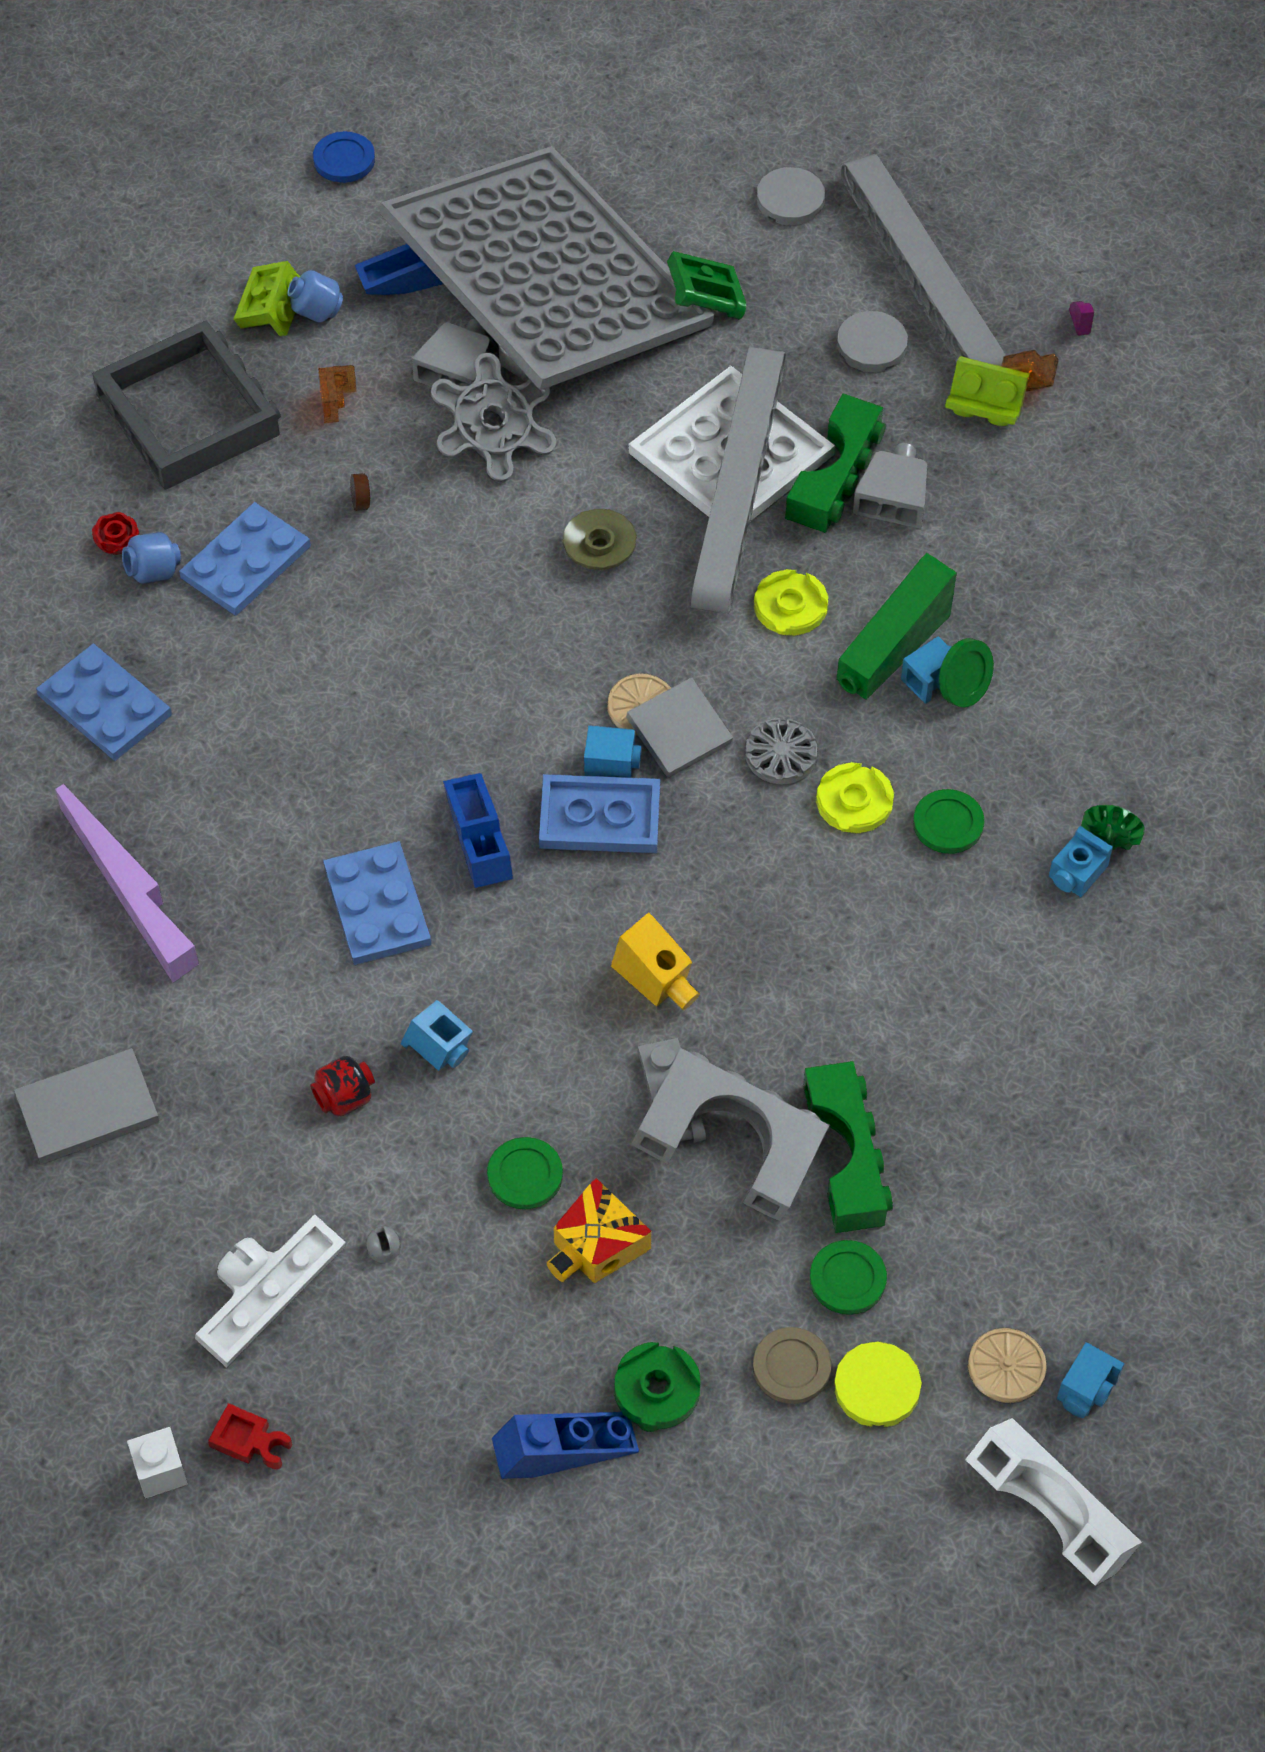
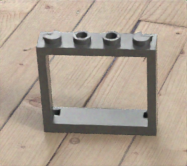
M207 320L92 373L96 395L164 490L280 435L278 419L281 418L278 407L272 400L269 402L266 400L258 380L255 377L250 378L240 356L238 354L233 355L230 352L222 332H215ZM208 350L255 414L168 455L121 389Z

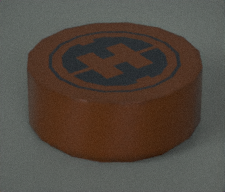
M365 473L351 474L350 490L354 511L368 510L370 507L368 477Z

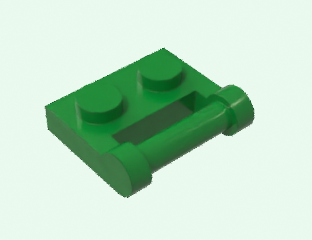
M675 251L671 253L667 264L676 288L675 303L684 307L695 305L727 313V316L730 318L742 319L746 311V300L734 266Z

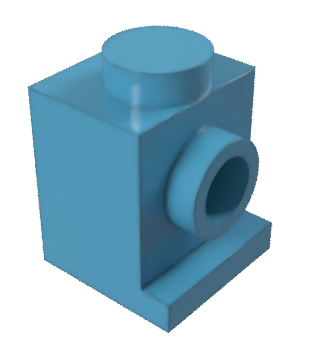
M939 636L903 659L901 680L925 704L931 701L933 690L936 688L940 690L939 674L941 665L947 652L952 647L948 646Z
M1080 826L1076 830L1074 837L1053 859L1049 877L1053 879L1055 885L1062 891H1072L1079 897H1082L1108 867L1113 847Z
M436 1000L411 1020L400 1044L406 1049L411 1046L439 1071L446 1064L455 1068L464 1060L469 1052L466 1045L473 1031L441 1002Z
M1085 1342L1061 1383L1057 1400L1063 1402V1407L1072 1415L1080 1418L1088 1416L1094 1404L1102 1408L1113 1386H1116L1125 1363Z

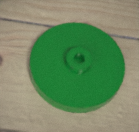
M965 638L955 643L947 652L940 669L939 686L942 696L948 703L958 707H969L977 703L986 693L994 670L993 655L987 644L973 638Z
M942 789L927 794L919 801L914 812L913 827L918 839L928 848L940 853L955 854L970 849L979 841L984 828V814L978 802L970 795L958 790Z
M532 1137L514 1138L500 1145L492 1154L487 1167L488 1183L492 1193L503 1204L516 1209L537 1208L548 1203L558 1193L563 1180L562 1162L558 1153L548 1143Z
M841 1240L825 1246L817 1253L811 1265L810 1286L814 1296L824 1307L839 1314L853 1315L871 1309L880 1301L886 1288L887 1271L882 1258L870 1246L858 1241Z

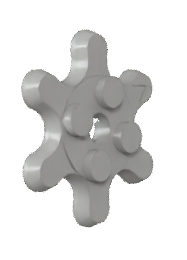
M482 353L474 361L476 378L471 385L458 386L450 380L439 379L431 387L430 392L434 402L450 410L454 415V425L438 436L437 448L446 457L457 456L465 449L476 450L480 456L486 459L488 476L494 481H505L513 473L511 455L515 449L527 448L542 455L552 452L555 448L556 438L553 432L537 425L532 417L533 408L548 398L550 389L548 387L539 390L530 379L521 385L507 383L501 376L499 359L491 353ZM488 411L497 413L501 418V425L492 426L484 423L483 414Z

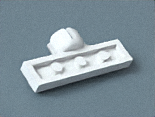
M315 1214L274 1253L266 1251L253 1238H244L234 1245L237 1248L236 1252L233 1254L228 1251L220 1261L217 1271L218 1278L232 1290L233 1296L195 1334V1339L227 1368L342 1251L346 1242Z

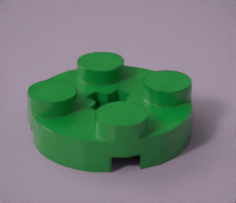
M658 1342L638 1345L627 1352L618 1365L614 1378L615 1401L621 1412L630 1421L638 1424L644 1431L654 1432L658 1429L674 1427L685 1421L693 1413L699 1402V1369L692 1357L676 1346H673V1349L666 1346H659ZM654 1377L658 1382L666 1380L668 1384L665 1386V1392L661 1394L650 1392L648 1390L650 1386L649 1379Z

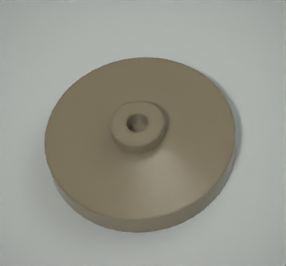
M796 1327L777 1329L766 1335L755 1350L753 1359L755 1380L761 1390L776 1401L787 1404L807 1402L818 1396L829 1381L831 1372L829 1351L823 1341L808 1330Z

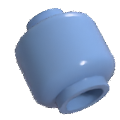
M313 270L304 272L300 277H294L287 291L288 296L291 297L292 310L317 323L324 322L328 318H334L340 310L343 301V295L340 293L338 282Z
M156 532L132 537L127 547H124L122 550V561L126 574L129 577L133 576L140 584L172 578L176 565H179L181 562V554L178 545L172 543L166 534Z

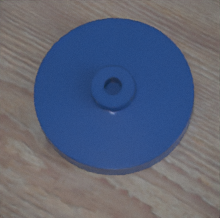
M348 131L335 132L325 136L316 144L313 151V161L315 169L322 177L333 182H353L363 178L372 170L375 163V152L372 143L366 137Z

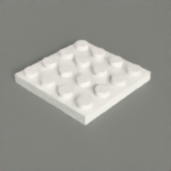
M732 366L728 367L629 443L630 455L708 517L710 516L742 374ZM778 401L751 521L791 490L801 471H815L830 459L835 452L834 444Z

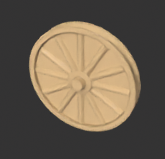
M633 674L622 678L612 687L608 696L607 708L612 722L618 728L634 730L626 718L627 712L671 689V687L662 679L649 674Z
M1011 1328L994 1329L980 1336L973 1344L968 1359L969 1375L977 1389L987 1397L1004 1403L1020 1402L1033 1396L1043 1384L1047 1369L1046 1358L1040 1345L1026 1333Z

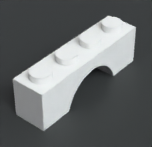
M1013 1418L990 1427L965 1459L997 1491H1004L1019 1496L1040 1510L1058 1531L1063 1542L1062 1554L1095 1586L1115 1575L1142 1543Z

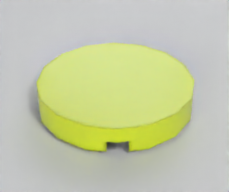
M786 569L773 572L762 579L754 596V610L758 620L767 629L782 635L796 636L809 633L818 627L827 615L828 594L824 585L815 576L808 573L805 576L797 574V570Z
M851 762L837 765L826 772L817 788L816 804L824 820L829 825L843 832L851 833L872 831L885 823L892 812L894 791L890 780L880 770L872 766L871 769L861 767L862 763Z
M878 1341L860 1344L847 1352L838 1364L834 1382L837 1402L846 1415L859 1424L870 1427L873 1425L894 1426L909 1417L918 1404L922 1384L919 1369L908 1353L895 1345Z

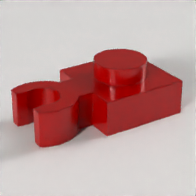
M229 1403L208 1439L210 1448L247 1464L250 1463L254 1453L262 1457L264 1464L272 1469H280L282 1461L280 1457L272 1455L270 1450L277 1445L291 1449L293 1444L290 1436L284 1432L273 1431L266 1433L269 1427L267 1419Z

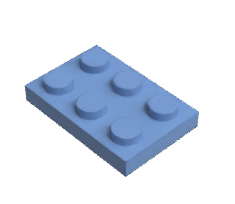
M254 502L179 571L180 578L237 616L311 546L310 538Z
M94 643L36 688L37 694L42 700L114 761L172 715L171 708Z
M543 774L539 849L657 853L660 779Z
M400 841L323 860L354 965L431 945V937Z

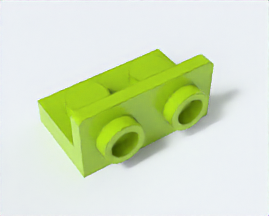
M288 261L252 268L233 319L240 329L270 324L279 336H286L288 334L295 312L291 308V297L288 296L287 291L292 279L296 276L300 277Z
M960 356L957 360L951 391L946 399L945 408L952 409L956 415L962 417H973L975 415L987 418L991 424L997 426L1015 425L1021 414L1030 373Z

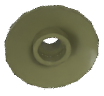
M592 509L581 512L569 521L564 529L563 546L566 554L576 564L588 569L606 570L618 567L630 558L636 548L637 534L633 524L624 515L610 509ZM596 544H603V545H605V546L598 547V546H595V545H596Z

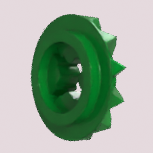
M1114 805L1090 807L1084 812L1081 827L1111 845L1113 850L1117 847L1130 850L1133 845H1140L1145 833L1144 824L1135 814Z

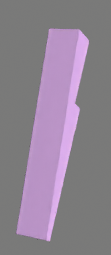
M62 784L55 789L60 809L174 983L199 965L195 946L159 908L163 902L157 882L73 793Z

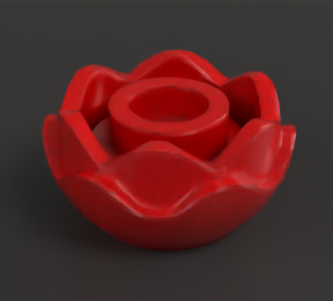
M122 512L101 516L92 528L95 545L103 552L111 555L122 554V550L124 547H127L129 540L139 535L135 520Z

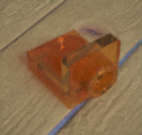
M1036 350L1023 351L1004 356L1002 367L1030 373L1026 392L1054 385L1059 359L1055 354L1040 356Z
M353 365L318 368L324 423L339 422L338 409L345 408L343 393L357 392L355 367Z

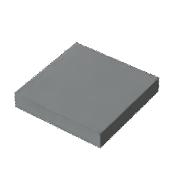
M692 677L629 710L626 715L627 720L667 778L731 744L733 741V736Z

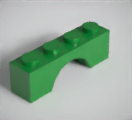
M844 393L841 395L829 418L827 440L835 445L841 457L833 465L825 469L801 471L786 498L785 519L824 533L827 532L831 522H839L845 506V502H843L845 496L851 497L857 487L859 479L857 473L859 469L866 470L872 456L871 446L873 443L880 444L884 436L886 424L882 423L883 407Z
M854 1061L805 1068L803 1088L808 1110L815 1113L821 1121L838 1132L847 1142L852 1154L848 1165L841 1172L829 1178L827 1198L835 1233L885 1226L887 1211L893 1210V1202L889 1186H882L880 1174L884 1173L881 1149H874L871 1137L876 1135L872 1112H865L863 1100H867V1087L864 1076H857Z

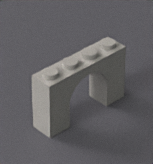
M680 1048L631 1145L668 1164L686 1128L696 1117L710 1111H727L739 1115L756 1130L763 1148L761 1166L743 1203L769 1217L781 1221L790 1208L829 1125L821 1121L815 1113L806 1109L799 1110L784 1102L777 1093L770 1090H761L747 1083L740 1074L733 1071H724L709 1063V1060L702 1054L692 1051L688 1052Z

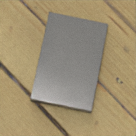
M132 1048L14 1090L40 1164L160 1122Z

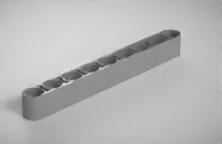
M872 154L842 164L841 178L843 184L850 187L851 190L848 191L859 209L863 208L866 212L863 214L874 233L878 232L881 236L878 239L888 255L895 258L896 261H893L903 279L910 282L911 285H908L919 304H924L926 307L924 312L934 328L941 331L942 334L939 336L951 355L955 354L957 358L962 356L1009 368L1004 351L880 158L876 154Z
M749 347L694 580L691 608L730 613L783 378L786 353L783 351Z

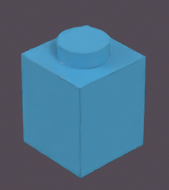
M588 725L584 754V776L631 778L632 768L640 769L642 746L635 745V730Z

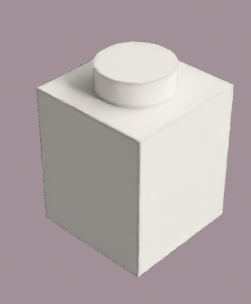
M170 1427L127 1441L145 1499L188 1485Z

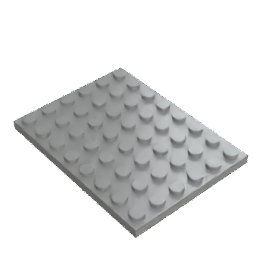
M553 146L381 202L380 214L539 390L712 326L714 314L708 308L695 305L684 307L675 303L676 288L668 266Z

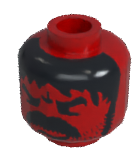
M341 1056L318 1068L314 1075L315 1082L310 1084V1087L324 1113L331 1111L335 1116L341 1117L370 1101V1085L375 1083V1079L364 1061L358 1064L350 1056Z

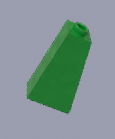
M928 553L918 561L838 659L836 680L839 681L845 691L850 694L857 693L867 700L903 664V659L916 651L950 617L957 572Z

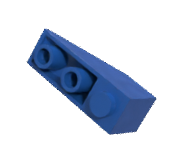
M622 1412L514 1415L492 1437L501 1479L534 1478L639 1452L632 1423Z

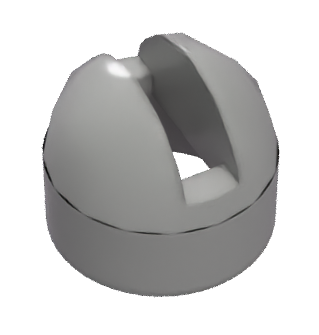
M383 1226L370 1232L366 1240V1248L368 1249V1255L374 1261L380 1263L390 1262L400 1252V1239L393 1229ZM378 1237H386L389 1250L382 1252Z

